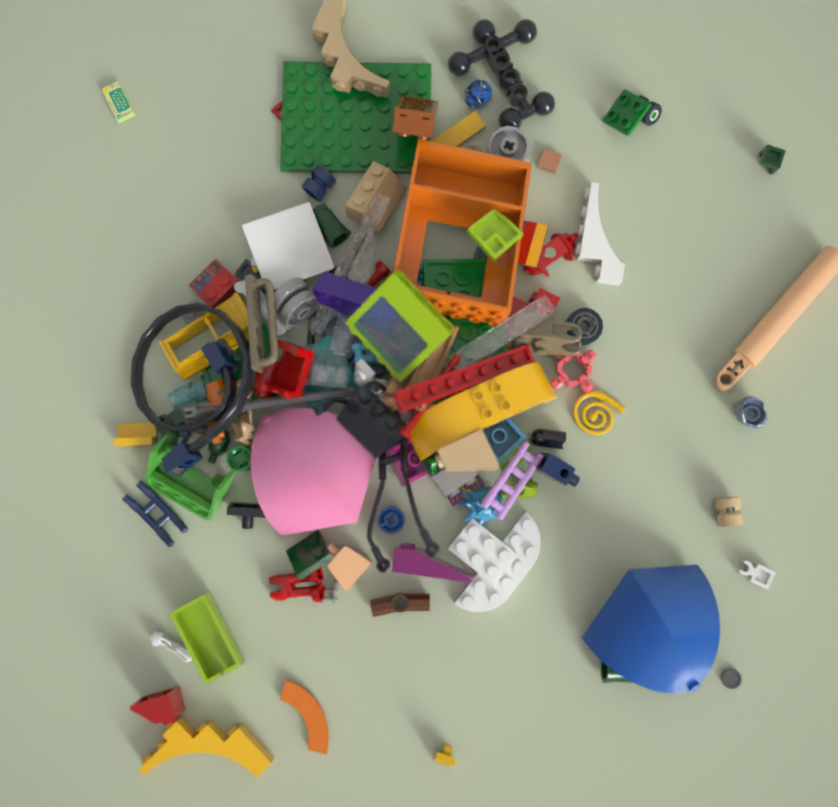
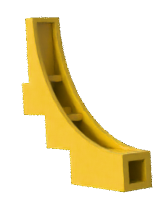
M181 716L177 721L175 720L165 727L167 731L162 735L164 739L156 746L158 751L154 755L150 752L141 761L143 765L138 770L144 776L152 768L170 758L189 753H211L229 758L241 764L257 778L272 763L274 757L243 723L238 728L234 725L225 734L213 720L208 724L202 723L194 730Z

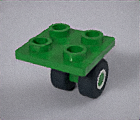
M624 89L606 113L602 122L628 137L640 121L648 126L655 124L661 116L662 108L658 103L650 102L648 98L642 95L637 96Z

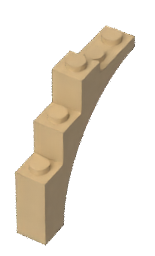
M324 0L312 25L314 40L319 43H325L321 50L322 62L329 67H334L330 76L332 88L350 93L352 87L359 91H367L375 96L388 98L390 81L364 68L351 54L344 41L342 23L346 12V0Z

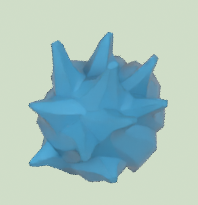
M481 487L470 493L462 491L467 501L459 505L470 509L464 522L471 518H477L478 524L481 525L488 520L496 519L495 516L498 511L491 505L487 509L480 506L492 487ZM498 492L495 496V499L502 504L504 499L502 495Z

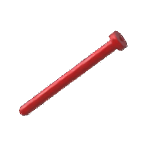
M458 354L453 355L440 376L454 370L460 361ZM430 403L426 404L424 410H416L404 429L400 428L398 433L410 440L412 437L411 431Z

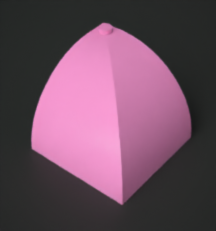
M288 408L265 413L260 418L251 449L252 481L256 497L264 515L281 536L353 523L358 520L376 459L337 421L338 415L325 412L316 416L314 410L310 408Z

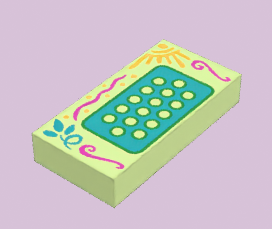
M118 81L102 88V92L119 124L136 116Z

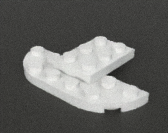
M526 511L502 541L471 518L448 547L451 552L477 572L475 580L466 586L454 602L458 607L472 612H485L497 608L509 598L533 567L540 553L541 537L535 521Z

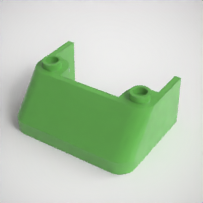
M168 431L150 451L145 482L150 488L202 519L210 520L229 491L236 470L232 468L227 476L217 474L213 479L193 467L181 476L166 473L161 465L163 463L161 458L175 448V446L170 444L172 432Z

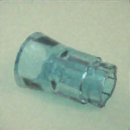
M204 375L169 393V402L175 410L182 408L183 404L194 402L197 404L208 401L205 387L207 382Z

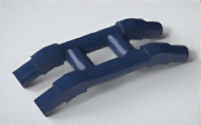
M140 480L136 486L151 501L143 508L128 494L122 500L156 532L168 547H172L175 542L162 526L170 519L182 533H186L188 527L152 488ZM156 505L165 513L158 521H155L148 514Z

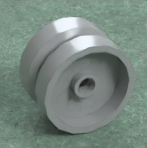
M501 127L494 131L489 138L487 153L526 161L530 147L528 137L517 127Z
M301 278L289 280L274 293L276 314L280 315V319L288 327H295L306 321L319 305L314 292L309 290L308 285Z

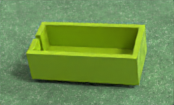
M210 591L169 613L205 685L221 677L224 673L226 674L241 666L246 661Z

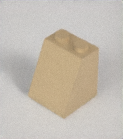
M482 429L438 449L437 456H435L439 468H444L445 472L494 471L500 467Z

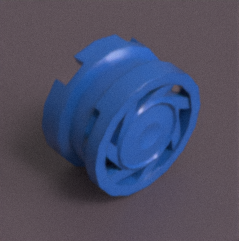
M395 506L384 508L378 516L379 527L382 531L389 534L399 532L405 524L404 513Z

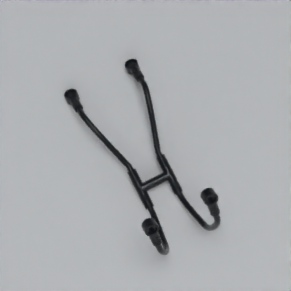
M374 380L353 391L356 397L359 398L367 394L374 386L379 387L383 392H385L386 387L381 382ZM334 398L327 400L313 408L316 416H319L331 408L334 403L346 404L348 400ZM398 409L393 410L394 413L401 419ZM406 437L400 440V452L386 457V452L378 457L380 485L368 523L367 540L377 561L376 568L382 573L389 569L390 561L383 557L380 549L375 545L372 539V529L385 485L386 466L399 460L412 513L426 545L425 552L429 557H434L440 551L439 545L432 541L427 529L424 528L416 508L407 474L408 439Z

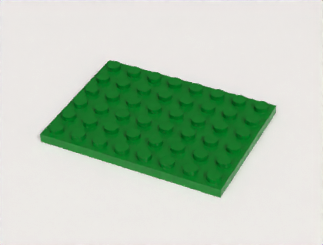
M283 61L281 172H313L316 166L319 165L329 173H366L374 161L391 169L394 174H411L418 138L416 135L410 134L407 137H403L393 132L395 107L401 95L431 100V63L359 62L371 73L390 81V93L388 98L375 96L367 91H359L352 87L350 93L332 88L330 76L334 67H329L323 62Z

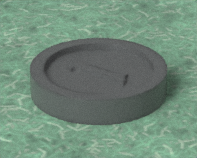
M729 668L723 671L721 681L725 687L736 689L740 686L742 677L737 670Z

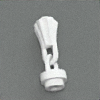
M155 631L151 636L150 642H152L153 646L158 647L159 644L164 646L186 663L193 660L186 646L166 639L164 632ZM172 644L177 646L176 649L171 648Z

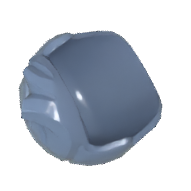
M754 396L743 398L737 403L734 410L737 420L746 426L761 428L768 419L767 413L764 410V402Z

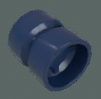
M317 165L311 173L312 178H307L301 187L309 196L321 202L327 194L326 189H331L336 183V179L326 169Z

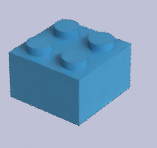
M510 418L483 429L498 463L527 438Z

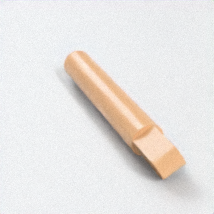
M825 246L733 351L734 357L718 374L715 381V386L719 391L727 392L731 390L749 368L754 369L837 274V248ZM740 365L741 368H738L734 373V366ZM727 378L730 384L725 385L721 383L720 379Z

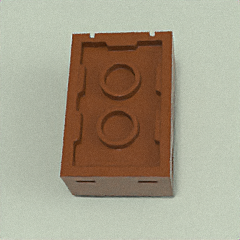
M401 95L395 107L393 132L403 137H407L410 134L416 135L419 139L432 138L436 125L439 101Z

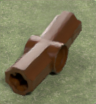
M399 592L395 595L371 599L370 604L373 617L404 611H430V593ZM399 597L404 598L406 604L403 607H398L395 604V600Z

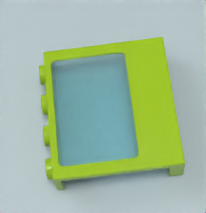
M401 270L393 272L345 322L350 332L357 335L362 340L364 347L371 350L376 355L378 362L385 365L390 370L392 377L400 382L406 379L441 343L456 331L450 322Z

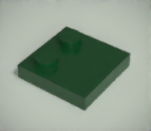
M316 530L286 550L299 580H302L333 559L319 530Z

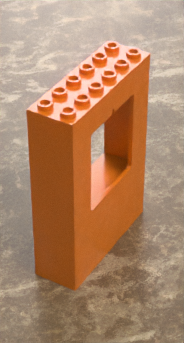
M418 138L393 272L401 270L441 314L449 315L454 319H469V321L474 323L485 322L494 327L502 326L511 312L521 238L495 261H492L487 255L482 294L478 298L450 292L447 295V291L417 285L425 232L428 221L468 229L493 209L508 218L522 232L532 163Z

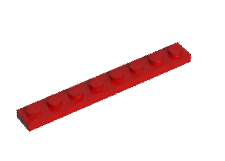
M527 344L402 389L392 395L399 412L403 413L483 383L513 369L535 363V360Z

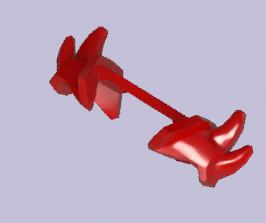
M554 233L551 236L552 241L543 246L537 269L524 266L523 271L531 276L544 274L546 277H549V272L545 268L564 254L563 258L565 260H573V249L576 246L575 241L579 233L571 235L568 233ZM549 247L554 248L556 251V255L553 258H546L544 255Z

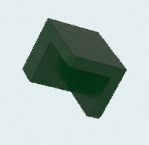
M767 145L759 153V156L762 157L760 165L769 167V174L773 175L780 169L786 150Z

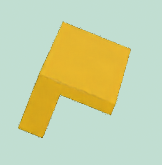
M151 422L118 424V438H113V446L117 447L148 446L158 443L157 429Z

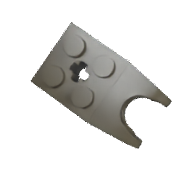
M515 313L512 328L514 349L528 344L531 353L539 356H575L580 353L582 349V342L580 341L582 329L577 324L556 321L554 316ZM574 329L578 332V335L576 337L570 336L567 332ZM576 343L578 348L569 350L567 345Z

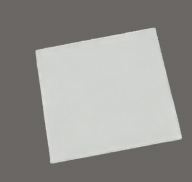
M310 202L242 225L261 278L269 279L273 283L274 290L294 278H301L303 280L335 268Z

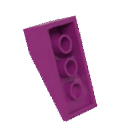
M404 543L394 548L392 572L469 583L475 580L474 574L437 556L429 557L425 550L415 548V544Z

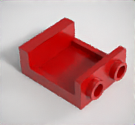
M278 339V348L284 351L274 382L265 381L264 385L270 387L271 392L280 394L281 397L292 399L293 396L301 398L314 352L297 344Z

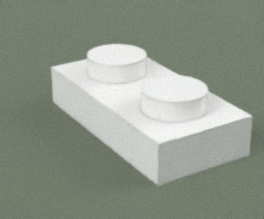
M361 359L355 366L354 381L359 387L373 381L375 372Z

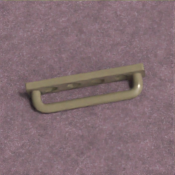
M250 274L245 275L251 368L261 373L265 372V366H269L277 360L279 354L274 287L269 279H256ZM259 286L266 287L271 352L268 358H264Z

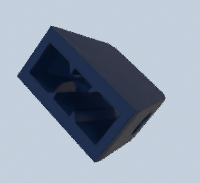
M540 452L544 458L535 471L565 486L570 484L575 487L578 484L580 477L574 474V467L550 453Z

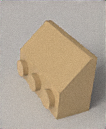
M373 161L345 205L346 215L348 218L380 233L407 190V187L391 169Z

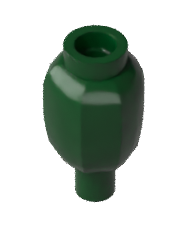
M224 430L225 437H222V443L213 444L212 441L209 442L208 450L210 457L208 461L215 464L217 457L222 456L227 450L230 442L229 431Z

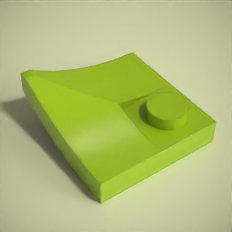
M495 209L479 219L466 231L492 261H495L524 235L508 218Z

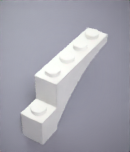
M591 182L589 188H585L583 199L586 200V205L581 210L580 217L583 218V223L578 228L580 242L576 244L575 254H578L577 261L599 264L596 265L594 276H597V283L619 286L623 280L625 263L620 262L606 239L598 210L599 184Z

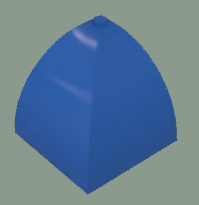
M698 564L629 569L581 638L591 651L609 668L639 686L663 693L695 692L700 688V683L710 671L719 647L720 618L716 598L708 579Z

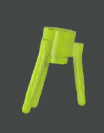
M501 465L500 469L504 470L505 466ZM530 478L517 498L528 499L529 496L535 497L538 483L533 482L532 478ZM505 481L508 485L514 487L517 484L516 482ZM500 493L502 497L508 498L509 496L507 493Z

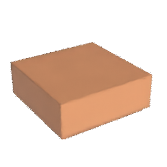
M544 148L538 168L555 174L562 154Z

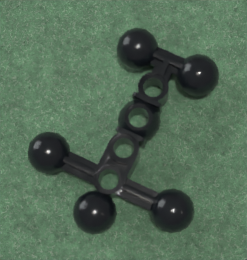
M479 20L474 25L472 34L477 43L484 46L468 54L461 51L455 52L448 60L449 71L453 75L460 77L469 72L472 64L486 58L492 71L496 74L499 87L506 91L507 97L509 96L510 104L513 107L519 108V110L507 108L502 111L498 120L500 127L512 126L519 129L523 120L535 114L540 116L549 115L555 108L554 97L551 93L545 91L536 94L532 99V103H528L526 99L527 88L523 85V81H521L520 72L513 68L514 64L512 62L510 63V56L506 50V47L516 42L528 44L535 39L537 27L532 20H520L514 27L513 32L500 38L495 36V26L490 20ZM489 46H494L496 49L492 50ZM503 62L505 65L500 66L497 63ZM506 78H512L514 81L508 82ZM514 94H520L522 98H517Z

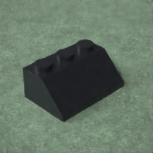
M371 390L359 398L355 394L351 396L336 418L375 459L404 438L398 431L400 428L404 429L406 424Z

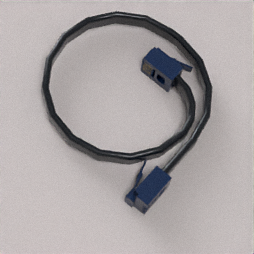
M202 303L177 305L157 317L141 336L132 358L131 388L137 407L151 424L172 433H186L180 443L161 458L163 461L161 465L165 472L179 476L203 458L200 450L227 429L245 406L253 385L250 347L242 329L224 311ZM205 311L217 315L232 330L241 355L231 348L228 341L221 338L216 342H208L201 348L213 371L223 375L226 380L225 395L220 407L213 415L194 425L173 426L161 421L149 407L142 386L144 361L152 341L166 324L183 314ZM233 356L242 360V382L238 392L234 372L239 366ZM208 429L191 444L187 443L192 436L191 433L202 432Z

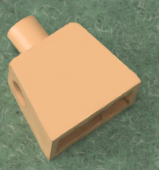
M331 543L328 548L333 559L327 565V568L343 589L347 591L372 561L347 544L339 550Z

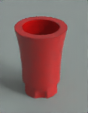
M275 361L273 364L265 366V372L258 373L256 371L253 396L260 398L272 397L270 387L264 385V382H274L280 362Z

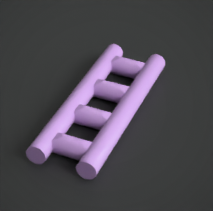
M526 441L521 443L480 504L484 509H487L489 505L498 511L495 517L500 521L503 520L544 458L540 453H537L535 457L527 451L529 444ZM521 457L530 463L525 472L516 467ZM511 473L519 478L514 489L505 482ZM500 489L509 495L503 505L495 499Z

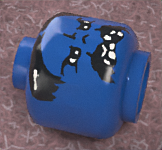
M475 80L466 88L465 102L469 107L480 109L492 98V88L485 80Z

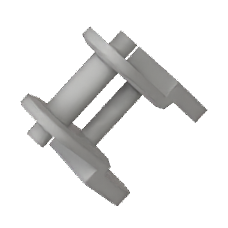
M336 578L335 589L325 590V593H333V597H324L321 604L324 601H333V604H335V601L338 600V597H336V591H338V581Z

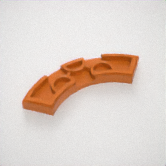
M286 679L280 700L292 705L304 718L309 735L307 749L327 754L329 728L321 705L307 689Z

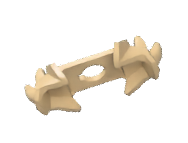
M242 378L237 381V392L242 382ZM250 391L247 401L251 400L253 391ZM247 410V416L245 411H241L240 426L234 423L231 424L236 434L234 440L244 445H251L252 443L247 439H254L255 435L251 433L255 430L252 426V410Z

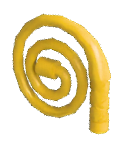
M591 390L583 393L573 406L575 423L586 433L592 435L605 434L613 425L614 416L611 409L602 402L588 403L583 408L581 414L582 421L586 426L599 429L606 423V415L601 410L591 412L588 417L591 422H595L598 417L597 414H600L602 416L601 423L592 424L586 419V411L592 406L604 408L609 415V424L605 429L600 431L589 430L578 419L577 408L580 402L587 397H597L620 413L624 411L625 406L601 391Z

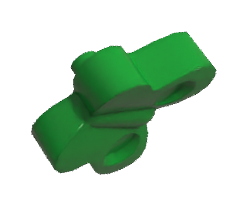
M429 456L423 459L427 473H432V476L438 473V464L435 457Z

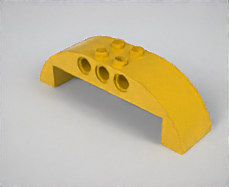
M539 362L527 364L465 390L427 409L411 431L412 437L410 442L419 461L436 454L438 449L480 429H486L538 404L541 406L556 399L557 396Z

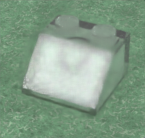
M306 344V349L313 351L314 356L305 384L347 389L350 369L344 349Z

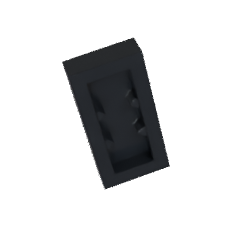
M231 502L227 507V515L242 516L243 529L253 528L254 517L266 518L259 504Z

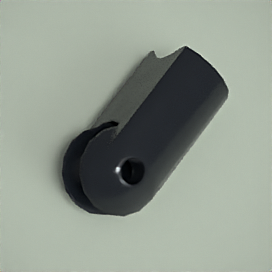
M536 429L532 433L531 442L538 447L563 449V443L566 442V432Z

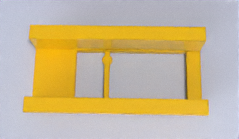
M236 292L231 298L215 308L224 311L242 329L247 341H249L247 307L242 297ZM207 312L165 340L159 341L174 371L184 381L201 372L210 364L201 349L179 362L173 350L208 327L216 338L215 342L221 338L228 341L233 350L239 347L232 330L221 337L217 336L212 325L221 320L219 316Z

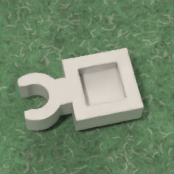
M742 560L741 562L747 568L745 571L737 569V572L745 576L750 575L748 581L768 590L776 572L758 563H755L753 567L749 561Z

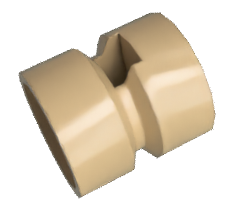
M741 497L715 499V507L719 511V514L716 515L717 526L744 525L743 513L739 512L742 508ZM726 507H732V512H726Z

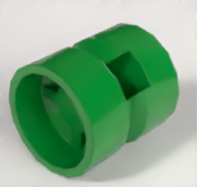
M244 446L233 447L227 454L228 466L236 471L251 470V449Z

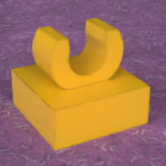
M445 744L442 753L436 752L434 754L433 761L451 768L454 767L456 758L450 757L453 747Z

